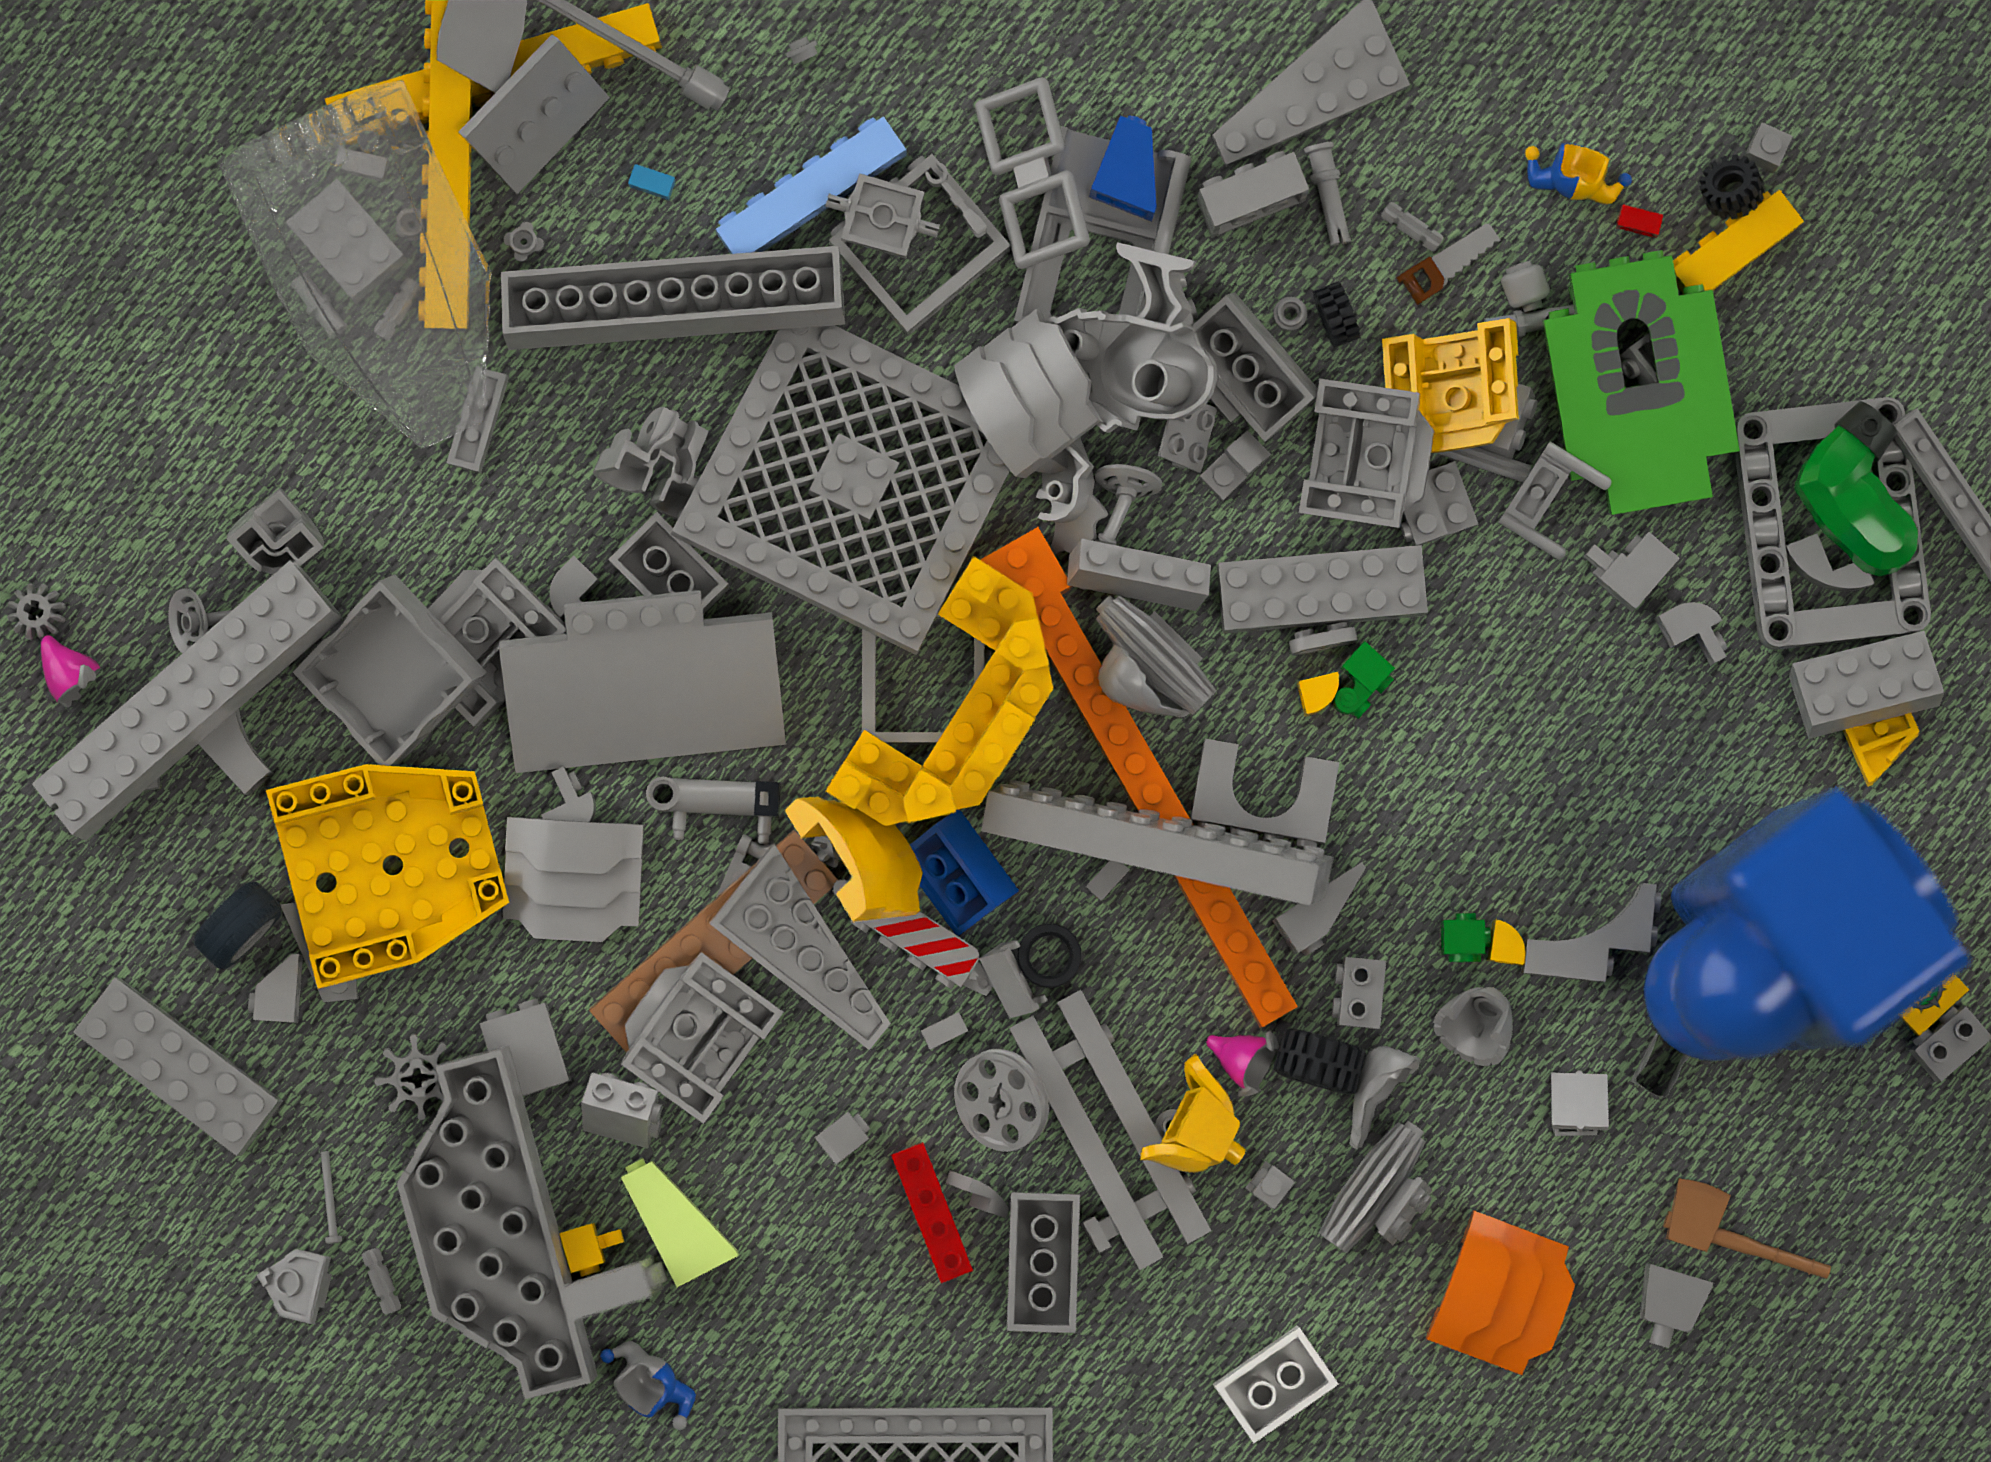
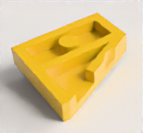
M1912 713L1843 730L1868 787L1879 779L1918 737L1920 732Z

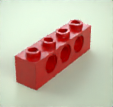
M924 1142L892 1154V1159L940 1282L944 1283L972 1272L973 1268Z

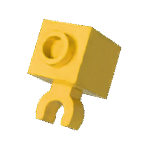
M595 1223L559 1233L570 1272L579 1271L581 1277L600 1271L599 1264L606 1262L602 1249L625 1242L621 1229L598 1236Z

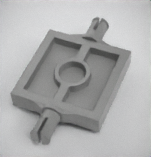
M859 174L855 190L849 196V199L829 193L828 200L826 201V208L845 212V225L841 241L902 258H907L911 241L917 235V232L937 238L940 224L921 220L920 209L925 195L924 191Z

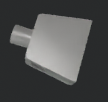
M1646 1263L1640 1318L1654 1322L1649 1343L1669 1348L1674 1329L1690 1333L1712 1289L1713 1282Z

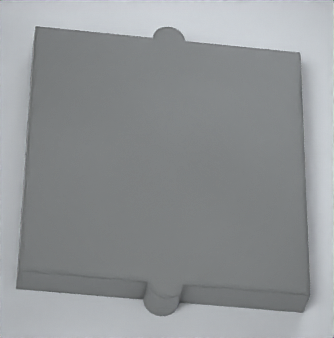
M1580 1070L1576 1073L1551 1072V1128L1576 1129L1578 1132H1582L1583 1129L1608 1130V1075L1583 1074Z

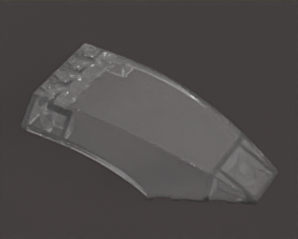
M403 80L366 87L240 145L219 164L261 263L308 355L422 449L484 422L486 357L488 356V318L490 316L489 292L492 271L454 196Z

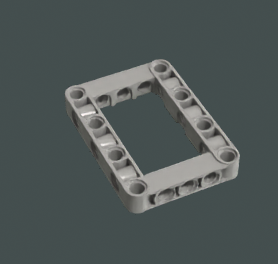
M1892 397L1751 412L1745 414L1735 423L1740 451L1734 453L1757 635L1764 647L1780 650L1903 636L1919 632L1929 624L1931 609L1911 463L1895 439H1893L1880 460L1872 466V472L1885 485L1891 498L1913 517L1918 527V548L1908 564L1898 572L1889 574L1892 598L1889 601L1795 612L1793 607L1773 446L1788 442L1805 444L1811 440L1827 437L1835 429L1834 424L1859 401L1869 404L1877 411L1880 408L1888 409L1893 416L1891 423L1893 425L1905 416L1904 407L1898 400ZM1752 423L1756 425L1759 430L1758 439L1746 437L1743 431L1745 424ZM1888 475H1895L1900 479L1901 488L1899 491H1893L1887 486L1886 478ZM1754 490H1761L1767 495L1766 506H1758L1753 502L1752 493ZM1768 556L1775 561L1776 570L1774 573L1763 571L1760 565L1762 557ZM1906 608H1912L1917 612L1918 622L1916 625H1910L1904 620L1903 615ZM1772 623H1777L1783 627L1785 633L1782 640H1775L1770 636L1769 627Z

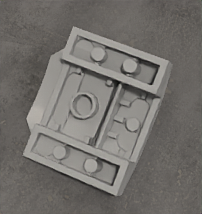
M1035 309L1012 328H1007L984 347H977L954 365L961 392L974 419L992 448L1015 477L1027 478L1102 421L1089 399L1091 391L1090 378L1074 355L1060 325L1047 323L1039 309Z
M1319 378L1314 412L1319 413L1309 480L1304 479L1299 513L1399 528L1403 511L1424 498L1430 465L1434 429L1419 411L1420 393Z
M494 558L484 570H463L454 582L428 608L488 673L455 707L473 726H479L506 701L499 652L500 641L567 634L565 622L548 605H545L498 558Z
M507 817L504 884L509 903L503 907V919L519 920L533 938L603 942L620 926H639L645 824Z
M700 952L688 966L664 969L624 1025L629 1050L620 1064L704 1124L723 1098L720 1092L757 1040L759 1038L763 1040L766 1038L783 1014V1011Z

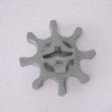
M411 1034L409 1039L412 1049L407 1056L398 1057L394 1055L390 1048L383 1050V1055L394 1062L395 1070L388 1077L377 1076L375 1078V1085L380 1086L387 1083L396 1087L398 1096L389 1104L391 1112H395L402 1101L411 1100L418 1106L417 1118L424 1120L426 1114L423 1104L428 1098L437 1097L444 1101L435 1066L438 1065V1056L446 1050V1044L440 1042L433 1053L424 1054L417 1047L418 1036ZM423 1060L428 1061L433 1068L428 1067L423 1063ZM406 1062L410 1063L405 1070L400 1071ZM420 1068L421 1074L434 1075L422 1079V1085L419 1086L415 1085L414 1080L401 1079L413 1075V1069ZM431 1083H435L433 1088L427 1092L426 1089L428 1088V1086ZM402 1086H406L412 1093L406 1092Z

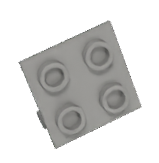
M1205 404L1189 416L1177 420H1167L1158 456L1171 461L1172 466L1175 468H1188L1201 473L1207 455L1212 428L1215 423L1217 408Z

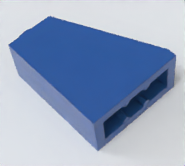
M1130 115L1127 118L1120 116L1091 187L1089 197L1152 222L1157 207L1152 128L1146 126L1147 123L1136 116Z

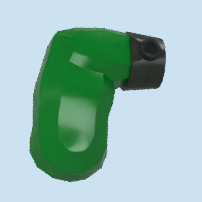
M1859 401L1834 424L1835 429L1814 448L1803 464L1794 488L1819 528L1829 539L1848 554L1857 567L1865 573L1883 576L1898 572L1911 561L1918 548V527L1911 514L1891 498L1885 485L1876 475L1870 472L1872 462L1880 460L1897 435V430L1879 411L1869 404Z

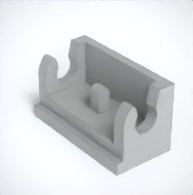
M1017 940L1000 943L979 958L1009 1018L1035 1012L1040 1008L1038 1004L1048 1001L1045 994L1033 995L1011 951L1020 947Z

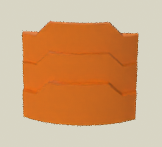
M1473 1210L1461 1241L1463 1245L1440 1307H1437L1425 1339L1522 1375L1529 1359L1552 1350L1575 1288L1573 1279L1565 1265L1569 1246Z

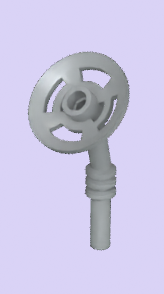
M1112 464L1097 469L1095 481L1102 488L1116 494L1118 501L1104 532H1100L1098 534L1099 539L1095 541L1116 545V536L1132 501L1139 497H1147L1159 493L1162 488V480L1153 472L1132 465ZM1116 476V477L1110 478V479L1108 480V482L1104 480V479H1106V478H1108V477ZM1139 479L1146 483L1142 485L1139 483Z
M188 588L177 590L169 604L168 621L172 639L181 653L185 652L192 646L190 645L191 642H196L208 632V626H215L232 610L206 613L199 596L193 590ZM187 597H191L192 599H194V601H190L187 603L184 600ZM196 631L199 633L198 636L194 635Z

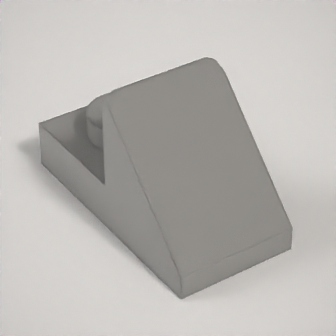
M1247 430L1229 445L1224 453L1199 478L1224 501L1271 454Z

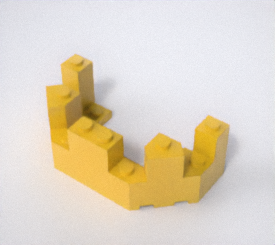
M973 557L938 615L992 648L995 652L924 764L920 765L864 729L826 789V792L854 810L855 808L859 809L884 826L905 821L910 823L980 805L1054 689L1033 594L976 557Z

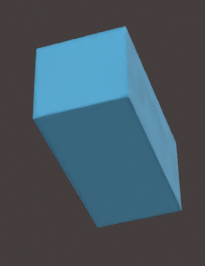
M635 164L628 185L631 188L669 200L676 180L673 176Z

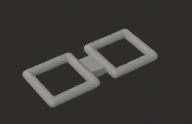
M1040 77L977 101L975 103V111L991 172L994 175H1001L1014 170L1018 185L1017 189L1003 193L999 197L1003 219L1017 268L1025 269L1087 246L1090 238L1073 174L1070 171H1063L1052 175L1048 157L1061 153L1065 149L1048 80ZM1038 93L1050 142L1002 160L990 110ZM1062 186L1075 236L1026 253L1014 204Z

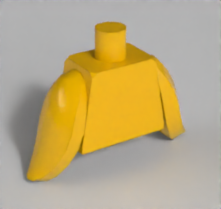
M1194 1054L1185 1062L1184 1066L1185 1077L1190 1090L1186 1091L1161 1143L1143 1147L1140 1160L1152 1161L1175 1170L1192 1173L1204 1171L1210 1166L1220 1164L1224 1159L1236 1165L1241 1161L1246 1152L1243 1146L1234 1141L1240 1127V1121L1234 1116L1233 1103L1228 1093L1203 1065L1198 1055Z

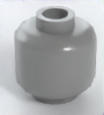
M1531 260L1506 268L1507 274L1502 277L1501 284L1508 304L1513 308L1522 307L1524 313L1542 307L1541 299H1544L1550 293L1542 266L1539 264L1532 265Z

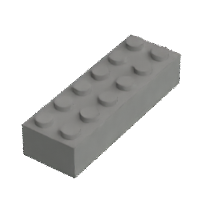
M1422 545L1221 562L1217 565L1223 634L1330 625L1341 622L1353 623L1422 617L1428 613Z
M115 977L73 1032L236 1156H242L283 1102L281 1098L122 978Z

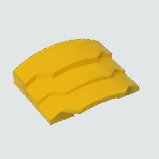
M1506 318L1477 323L1478 330L1427 339H1422L1415 334L1382 339L1385 388L1420 393L1419 411L1434 429L1431 453L1493 444L1506 423L1519 419L1516 356L1519 353L1516 322L1512 319Z
M820 797L797 798L784 810L801 838L828 836L853 878L836 895L853 922L916 915L920 911L917 891L923 872L911 846L895 824L884 826L857 808L854 810L843 802L827 801Z

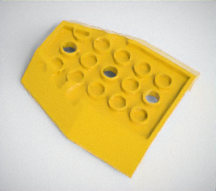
M365 764L266 790L309 951L317 989L418 963L509 903L475 771ZM455 839H463L469 844V852L462 858H456L449 851L450 843ZM390 856L399 857L403 862L401 872L397 875L387 874L383 870V862L386 858ZM325 873L332 874L337 882L335 889L328 893L321 892L316 885L318 877Z

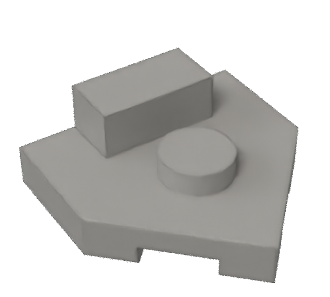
M295 1249L270 1268H266L257 1274V1277L274 1302L273 1306L280 1317L315 1324L319 1307L324 1308L332 1277V1274L327 1273L331 1257Z

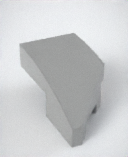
M951 1170L949 1171L946 1184L973 1193L969 1206L1003 1218L1007 1217L1008 1205L992 1188L973 1178Z

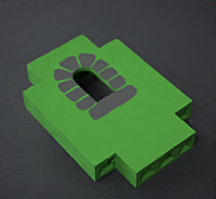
M1663 250L1643 253V260L1630 262L1629 256L1609 259L1610 266L1597 269L1595 262L1576 265V272L1568 274L1570 281L1568 290L1570 300H1573L1575 314L1570 315L1569 308L1548 312L1549 319L1542 320L1564 450L1611 479V486L1605 490L1609 514L1611 515L1713 497L1706 457L1740 451L1713 290H1704L1703 284L1684 287V294L1679 295L1672 255L1664 256ZM1637 318L1648 326L1658 378L1657 383L1625 388L1617 344V330L1619 325L1625 320ZM1573 471L1568 476L1571 481L1585 479Z

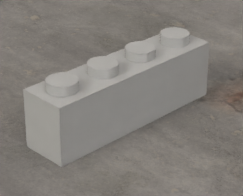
M1081 538L1069 554L1067 585L1196 611L1209 596L1211 565Z

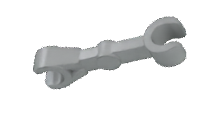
M938 162L936 165L943 172V176L935 180L926 171L927 182L933 187H942L950 197L949 199L955 208L962 212L963 218L972 233L977 238L982 237L987 233V225L978 214L965 205L962 196L954 191L947 182V168L944 164Z

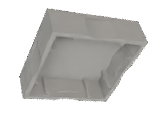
M396 574L380 580L348 613L339 629L324 639L293 671L311 693L327 709L335 713L343 721L354 739L379 765L386 766L399 765L488 674Z

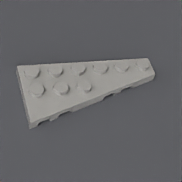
M1362 0L1212 134L1225 167L1410 87L1407 76L1373 1Z
M773 843L709 923L870 1050L891 1023Z

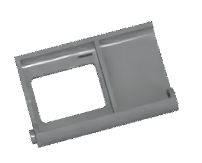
M1061 126L1065 149L1061 153L1054 155L1051 172L1052 175L1063 171H1070L1073 174L1088 232L1130 242L1135 247L1169 254L1191 164V157L1171 150L1153 151L1157 207L1151 222L1089 197L1091 187L1110 140L1068 129V127ZM1062 186L1045 192L1031 252L1068 239L1070 231L1073 230ZM1064 254L1026 269L1014 322H1020L1035 309L1041 311L1046 321L1052 317L1050 311ZM1131 262L1118 315L1137 317L1145 308L1146 295L1142 281Z

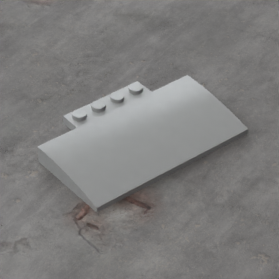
M701 590L564 604L567 634L502 640L499 643L515 773L786 745L772 612L704 619Z

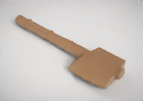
M1678 1179L1671 1212H1667L1663 1227L1668 1229L1666 1239L1707 1252L1710 1244L1713 1243L1744 1254L1758 1256L1773 1263L1777 1262L1807 1272L1809 1275L1813 1274L1825 1279L1828 1278L1831 1270L1830 1265L1781 1250L1779 1247L1775 1248L1762 1244L1750 1237L1719 1228L1731 1195L1706 1183Z

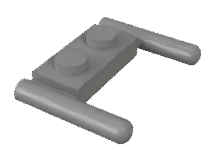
M1550 441L1498 523L1560 560L1565 557L1566 549L1535 530L1536 525L1571 471L1602 490H1606L1611 486V479Z

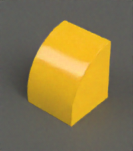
M1338 672L1298 681L1297 688L1304 716H1310L1322 711L1333 700L1339 686Z
M1493 920L1491 947L1488 950L1487 961L1522 966L1525 963V946L1520 934L1508 923L1501 920Z

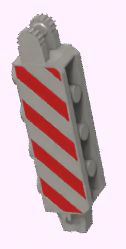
M836 880V883L832 886L834 896L849 882L848 880ZM920 911L916 915L856 922H853L852 919L850 920L852 925L865 933L871 928L880 934L881 937L878 942L893 952L899 947L910 954L906 960L922 971L926 966L936 971L938 974L935 979L951 990L954 985L960 988L965 986L987 996L993 988L984 967L979 963L978 949Z

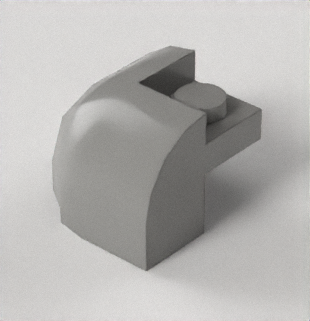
M281 487L257 507L254 506L245 513L229 530L226 538L250 566L258 572L262 571L269 574H275L290 560L301 566L324 547L323 537L304 510L301 511Z

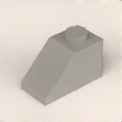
M291 954L255 986V993L250 992L248 1012L253 1013V1020L298 1023L303 955Z
M847 1112L817 1135L815 1139L837 1165L870 1139L866 1134L870 1127L859 1113L852 1117Z

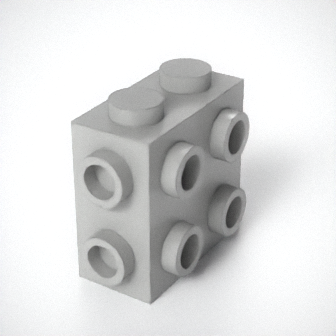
M591 1073L581 1102L583 1131L649 1148L652 1137L658 1138L663 1119L660 1118L662 1104H658V1090H654L650 1085L642 1082L632 1084L621 1081L613 1074L602 1073L599 1075Z

